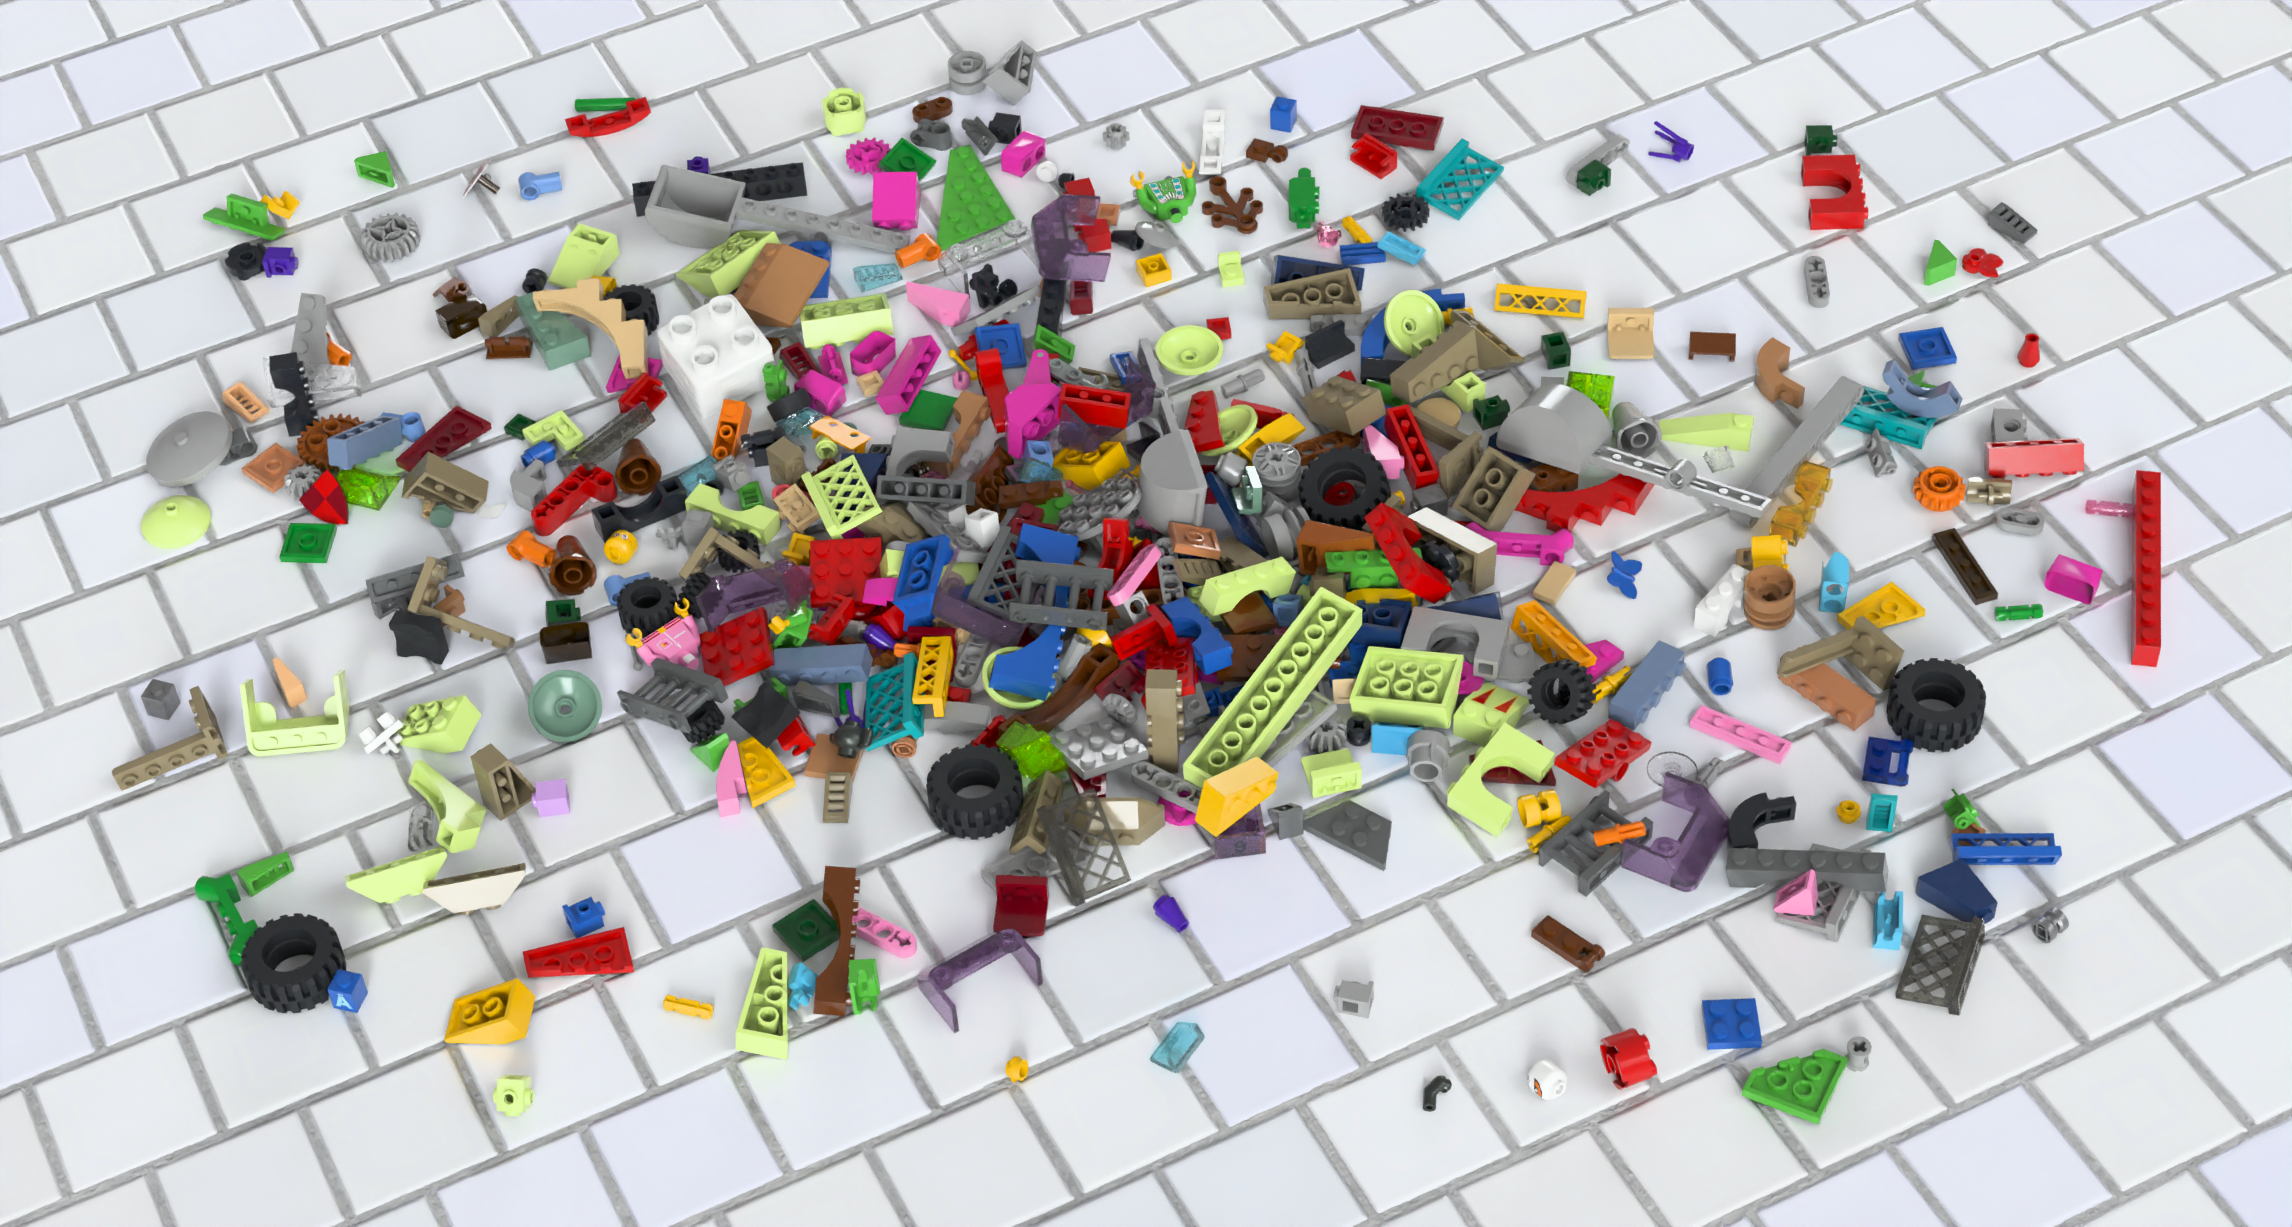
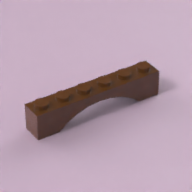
M1101 643L1096 645L1082 657L1070 678L1051 698L1032 710L1014 713L998 727L1000 747L1017 759L1095 694L1093 692L1094 688L1119 668L1118 654Z
M825 866L822 901L828 907L836 922L839 932V946L828 967L816 978L813 1014L845 1016L846 1006L851 1007L850 991H847V984L849 983V960H854L855 945L850 944L851 938H856L857 923L852 922V917L858 916L859 900H854V893L859 894L860 878H855L856 868Z

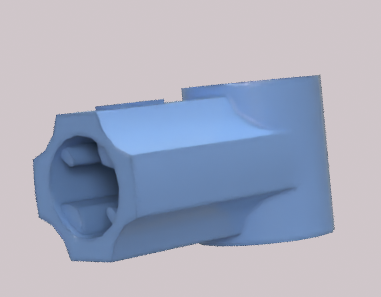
M526 172L518 178L521 196L528 201L535 200L543 193L562 190L559 172L537 176L534 173Z
M385 412L381 414V416L401 418L402 435H405L406 439L410 442H416L426 433L421 416L417 412H409L404 415Z
M645 572L623 578L620 575L608 577L604 581V588L610 604L617 607V596L620 595V590L626 589L625 585L634 583L636 579L642 580L644 579L643 577L651 579L650 573Z

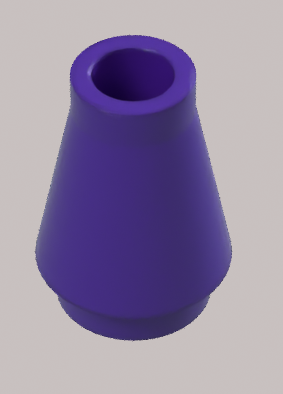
M873 623L868 626L862 637L866 643L873 644L878 649H889L893 652L895 643H899L879 624L875 625Z
M1166 894L1154 903L1155 915L1172 926L1178 933L1188 927L1190 922L1186 919L1174 897Z

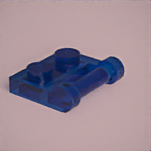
M1869 736L1862 781L1900 787L1906 786L1909 781L1907 773L1909 757L1913 752L1914 743L1909 739L1895 741ZM1892 753H1899L1897 772L1890 773Z

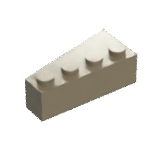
M1350 268L1263 287V302L1269 319H1311V316L1321 314H1361L1362 304Z
M1456 320L1448 332L1439 334L1437 341L1430 346L1426 345L1423 347L1415 359L1410 358L1390 374L1392 395L1412 403L1465 374L1479 369L1475 328Z
M1427 507L1407 516L1413 519L1422 535V538L1414 543V545L1420 548L1428 541L1434 540L1437 541L1435 544L1439 547L1445 545L1450 549L1459 563V567L1456 570L1457 574L1460 573V577L1457 580L1470 586L1469 590L1474 595L1494 585L1497 543Z

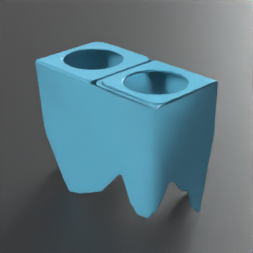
M1835 552L1826 567L1823 566L1822 561L1821 582L1819 584V611L1841 613L1845 610L1849 585V562L1842 553ZM1831 584H1839L1844 588V591L1841 593L1838 585L1829 593L1826 591V588Z

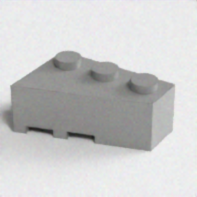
M1021 40L1004 54L982 82L1001 95L1004 100L1015 105L1030 93L1037 52Z

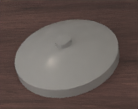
M209 411L192 413L176 420L166 427L152 443L146 458L148 472L156 482L167 487L185 486L202 479L211 473L226 457L232 444L233 435L231 427L221 415Z

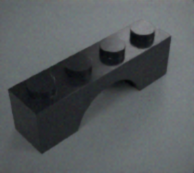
M297 352L269 356L270 374L274 387L286 390L295 396L291 402L284 405V419L289 437L299 436L300 432H307L306 425L314 426L313 420L320 422L318 410H313V407H315L313 393H308L310 390L309 379L303 375L306 373L303 360L299 361Z
M676 475L656 483L651 495L636 506L621 507L611 501L591 509L595 529L605 543L615 531L626 530L631 533L686 510L685 500L688 498L686 488Z

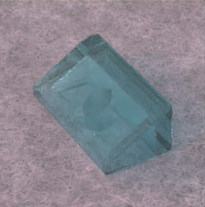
M712 455L707 456L677 475L686 488L687 497H689L699 483L705 485L711 480H717L712 466L718 462Z
M1177 1022L1153 1053L1150 1060L1173 1073H1179L1202 1043L1205 1036L1197 1023Z

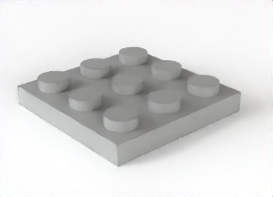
M1110 716L1046 738V747L1083 780L1149 758L1148 749Z

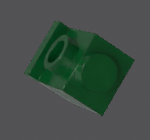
M1806 125L1804 139L1806 156H1810L1811 153H1832V147H1837V134H1833L1832 125Z
M1593 160L1578 171L1577 189L1589 196L1601 190L1603 186L1607 188L1610 186L1611 169L1597 160Z
M1564 332L1541 335V351L1547 362L1548 370L1570 366L1571 348Z
M1499 395L1481 401L1478 398L1473 400V417L1483 431L1502 425L1510 412L1509 403L1506 399L1501 400Z
M575 599L546 601L545 616L547 626L581 622L580 607L575 608Z

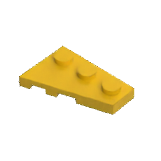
M1890 582L1839 613L1837 621L1849 630L1854 627L1857 618L1864 616L1879 629L1925 616L1926 609L1897 585Z
M750 737L737 744L752 808L796 786L795 779L769 747L766 749L754 737Z

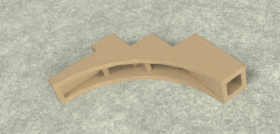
M599 278L577 280V288L567 287L559 290L545 289L533 292V301L537 311H557L573 314L587 319L600 327L618 348L621 368L626 379L639 378L644 372L648 373V330L644 320L631 319L626 321V310L622 299L611 298L604 300V290Z

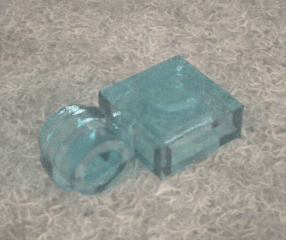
M1028 457L1018 475L1021 481L1027 483L1044 480L1063 481V473L1059 469L1051 468L1049 463L1032 457Z

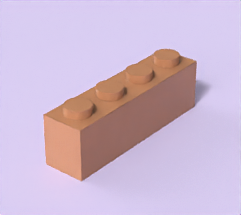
M1821 664L1787 678H1782L1778 675V679L1785 685L1793 688L1802 697L1810 700L1819 706L1822 711L1829 713L1841 724L1853 731L1857 730L1874 716L1876 699L1826 664Z

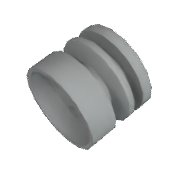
M1278 442L1265 444L1258 448L1253 454L1252 466H1255L1262 485V499L1268 491L1287 503L1296 499L1300 493L1298 484L1301 480V456L1298 450L1291 445Z
M1302 506L1295 507L1292 511L1290 509L1285 510L1283 518L1278 513L1261 518V535L1271 560L1283 557L1286 561H1290L1293 559V552L1298 557L1296 539L1306 520H1310Z

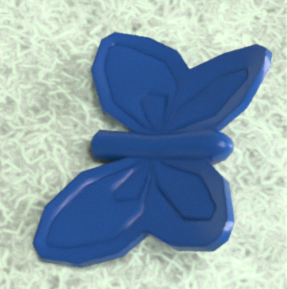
M1613 551L1611 556L1614 567L1611 568L1612 572L1607 576V581L1612 586L1619 587L1626 597L1636 599L1637 589L1633 584L1635 577L1632 575H1637L1641 571L1642 563L1636 560L1624 561Z

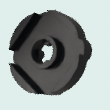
M250 242L234 246L229 250L227 259L225 257L227 270L242 281L264 272L265 269L262 261L267 248L257 243V246L250 245Z
M1428 541L1420 547L1422 559L1429 565L1442 571L1451 580L1452 584L1460 577V573L1457 574L1456 570L1459 567L1456 557L1445 545L1439 547L1435 544L1437 541Z

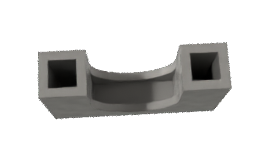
M897 427L896 435H893L891 439V455H888L886 459L887 471L885 476L902 477L910 466L921 461L951 463L955 447V441L951 432ZM876 499L879 505L896 502ZM900 501L906 506L909 504V502ZM928 503L933 508L940 505L937 503Z
M1414 606L1401 649L1430 652L1432 646L1441 639L1448 637L1463 638L1473 643L1477 648L1474 656L1473 676L1498 679L1509 640L1510 621Z

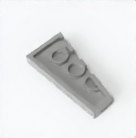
M1038 285L1029 288L986 310L984 313L966 320L967 322L951 328V331L955 337L971 331L975 327L988 326L987 323L990 321L992 324L1004 319V313L1007 312L1008 315L1020 310L1019 305L1023 304L1025 307L1035 302L1034 297L1042 292Z
M301 293L291 353L297 352L299 361L303 360L306 372L303 375L308 377L310 384L332 386L331 378L329 377L330 358H328L327 349L329 341L326 335V299L323 295Z
M1064 823L1052 830L1047 850L1041 855L1026 845L1015 855L1010 854L982 870L981 877L996 893V875L1047 877L1094 861V854Z

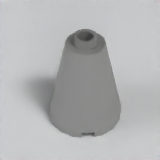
M1630 402L1617 404L1612 411L1617 449L1643 458L1653 454L1657 450L1655 447L1662 440V433L1658 424Z

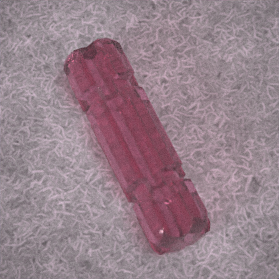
M2087 500L2085 513L2095 514V512H2099V515L2116 517L2121 514L2122 517L2130 518L2133 515V504L2123 503V505H2120V502L2100 501V503H2097V500Z

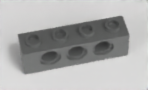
M878 475L876 499L974 506L976 482Z

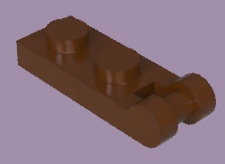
M1549 915L1532 930V938L1584 972H1589L1594 967V962L1600 961L1605 956V951L1600 945H1593Z

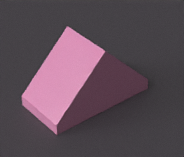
M1810 869L1777 891L1773 910L1780 913L1814 916L1818 899L1815 871Z

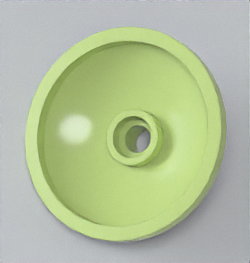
M1416 290L1401 292L1394 296L1386 307L1384 326L1387 336L1394 347L1405 355L1411 356L1412 342L1428 334H1431L1437 340V336L1445 330L1444 318L1439 306L1430 296Z
M1186 325L1173 328L1164 333L1156 344V358L1160 365L1172 373L1183 376H1195L1208 372L1216 367L1223 357V343L1219 336L1201 326Z
M1235 405L1218 412L1225 447L1200 453L1205 456H1221V454L1224 455L1237 450L1241 444L1250 438L1256 428L1258 417L1255 410L1248 405Z
M187 495L170 496L156 502L146 511L141 520V531L144 538L154 546L160 548L183 547L204 535L211 523V513L206 503L199 498Z
M1022 647L1001 648L989 655L984 662L981 678L986 692L996 702L1012 709H1032L1044 703L1045 701L988 687L996 655L1012 653ZM1051 692L1048 693L1046 700L1051 695Z

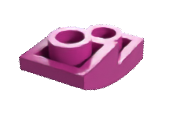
M898 578L866 580L863 603L886 606L887 601L893 602Z

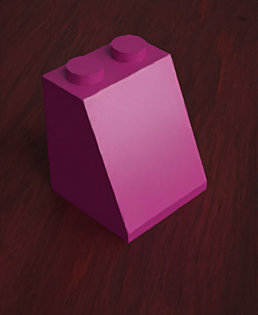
M874 172L872 222L874 227L885 230L899 228L904 231L918 228L921 187L917 172Z

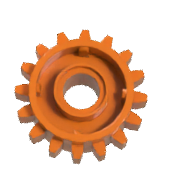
M1935 466L1926 468L1923 472L1920 471L1918 477H1915L1913 494H1916L1915 500L1919 501L1921 506L1931 511L1943 512L1952 510L1955 506L1960 505V501L1964 500L1966 484H1963V478L1954 470Z

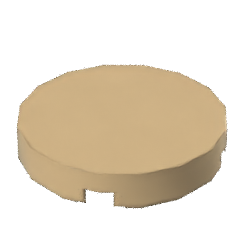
M1445 398L1427 399L1417 407L1423 413L1455 429L1460 425L1461 412L1459 407Z

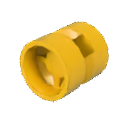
M1554 789L1538 792L1537 796L1532 793L1517 798L1519 816L1525 829L1539 826L1541 821L1547 824L1561 818V806Z

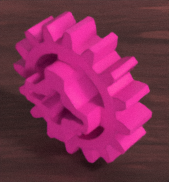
M865 138L864 142L857 140L856 145L850 144V149L846 150V162L849 165V169H854V173L862 171V175L866 173L873 175L874 171L882 172L878 165L891 150L888 143L884 144L883 140L877 142L876 138L872 140Z

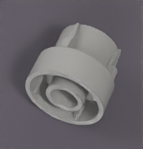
M1421 730L1413 733L1408 738L1406 757L1412 777L1420 782H1433L1445 774L1450 750V742L1445 735L1433 730Z

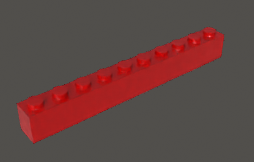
M2136 470L2132 488L2131 665L2157 667L2161 650V472Z

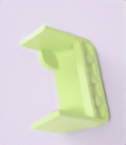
M340 670L333 676L336 695L326 700L324 704L325 715L277 720L276 709L272 704L268 702H255L253 679H247L240 684L249 751L256 756H268L340 748L347 740L349 699L345 670Z

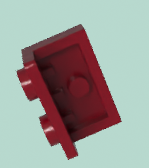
M1128 659L1097 685L1093 692L1102 701L1108 694H1117L1131 702L1133 694L1137 693L1140 695L1145 691V675Z

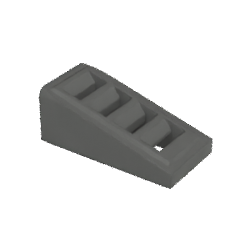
M2003 202L1989 213V226L2023 244L2037 234L2038 230Z
M800 680L792 690L797 709L835 718L841 716L836 698L819 688Z

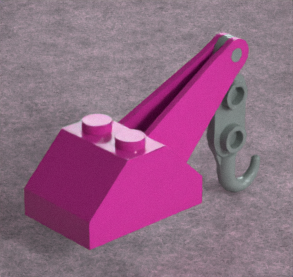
M1043 349L1035 350L1032 353L1023 385H1019L1014 391L1009 392L1004 400L1005 436L1008 454L1018 460L1021 459L1027 440L1041 441L1062 422V419H1057L1062 388L1051 383L1050 376L1062 383L1106 389L1108 387L1109 380L1107 376L1100 374L1103 383L1099 385L1092 384L1080 370L1061 359H1049L1047 351Z

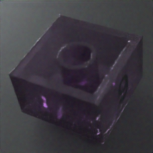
M1260 803L1217 837L1212 835L1215 859L1266 854L1265 829Z

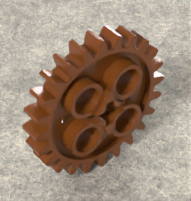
M342 413L337 418L330 414L329 419H325L322 416L321 422L313 420L314 426L306 425L307 432H300L301 438H297L298 445L296 447L299 457L307 465H315L320 471L324 468L330 471L335 468V471L339 472V466L329 465L327 438L365 423L364 421L360 422L358 417L352 419L351 414L343 418Z

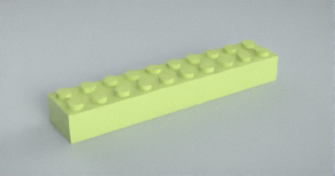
M1320 587L1183 764L1184 780L1203 788L1205 780L1255 757L1261 758L1362 626V609Z

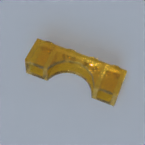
M1804 460L1796 475L1794 492L1803 500L1793 506H1779L1771 521L1769 536L1782 535L1783 540H1787L1788 545L1794 547L1797 546L1800 538H1805L1808 531V523H1813L1816 516V508H1821L1825 492L1829 493L1832 487L1833 479H1830L1831 468Z

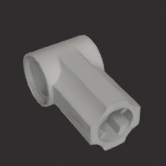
M1074 634L1065 654L1057 658L1060 659L1057 674L1065 682L1077 668L1082 657L1092 648L1093 642L1081 634Z

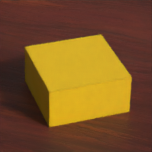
M1162 253L1136 260V271L1145 287L1172 280L1171 269Z

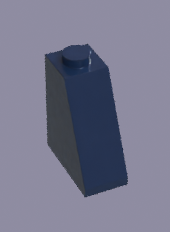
M1963 858L1918 877L1915 892L1917 896L1965 924L1975 927L1979 924H1986L1995 917L1998 902Z

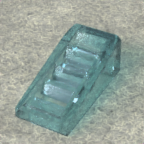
M895 263L853 268L854 279L861 292L903 280Z
M809 408L803 409L778 421L776 426L784 427L785 432L791 435L812 434L813 429L809 428V426L824 416Z

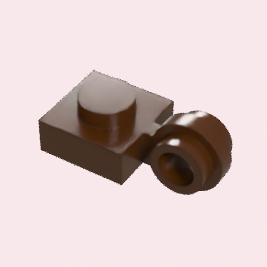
M1256 138L1253 139L1246 150V158L1266 163L1268 158H1272L1276 163H1281L1288 157V150L1285 146L1278 145L1274 147V143Z

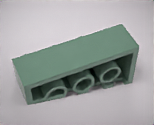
M533 292L515 298L519 318L549 371L591 356L587 336L560 312L537 311L533 301Z

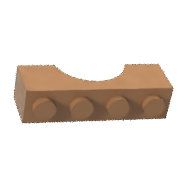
M965 390L961 392L953 405L955 420L960 426L952 434L955 447L951 463L924 461L929 466L931 473L950 478L953 471L958 469L964 453L966 454L969 451L971 442L974 437L979 435L982 424L990 417L991 408L989 407L988 398Z

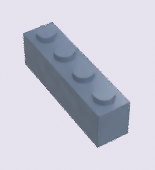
M379 416L327 438L329 465L339 466L341 470L352 469L353 465L366 463L369 458L379 457L383 452L393 451L395 447L402 444L401 418Z
M1659 640L1609 702L1608 719L1618 721L1623 726L1635 730L1640 723L1643 724L1652 707L1656 708L1663 693L1671 689L1674 679L1683 674L1686 663H1684L1685 652Z
M866 643L774 649L775 665L770 666L769 672L771 677L777 678L785 686H796L800 680L811 685L867 682L873 659Z

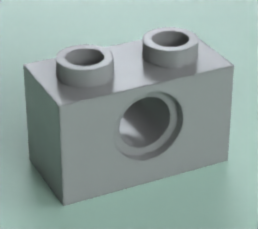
M1993 409L1991 420L1992 442L2028 440V435H2024L2027 429V419H2023L2022 409Z

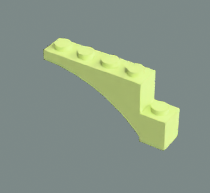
M414 761L408 783L428 801L438 818L439 830L435 841L451 853L473 849L486 809L424 761Z

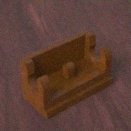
M1690 332L1689 360H1693L1694 354L1730 356V362H1734L1736 355V333Z

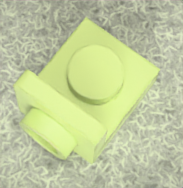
M1240 252L1219 253L1218 270L1222 286L1244 285Z

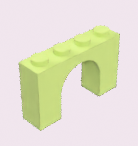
M1505 722L1499 730L1497 728L1494 729L1489 737V743L1485 747L1481 746L1474 757V762L1464 767L1457 783L1453 782L1446 792V795H1448V807L1496 837L1500 835L1512 819L1513 807L1487 791L1481 781L1482 776L1492 768L1507 766L1517 769L1540 783L1552 768L1555 758L1554 752Z

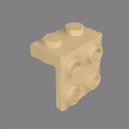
M1608 308L1607 334L1609 358H1654V308Z

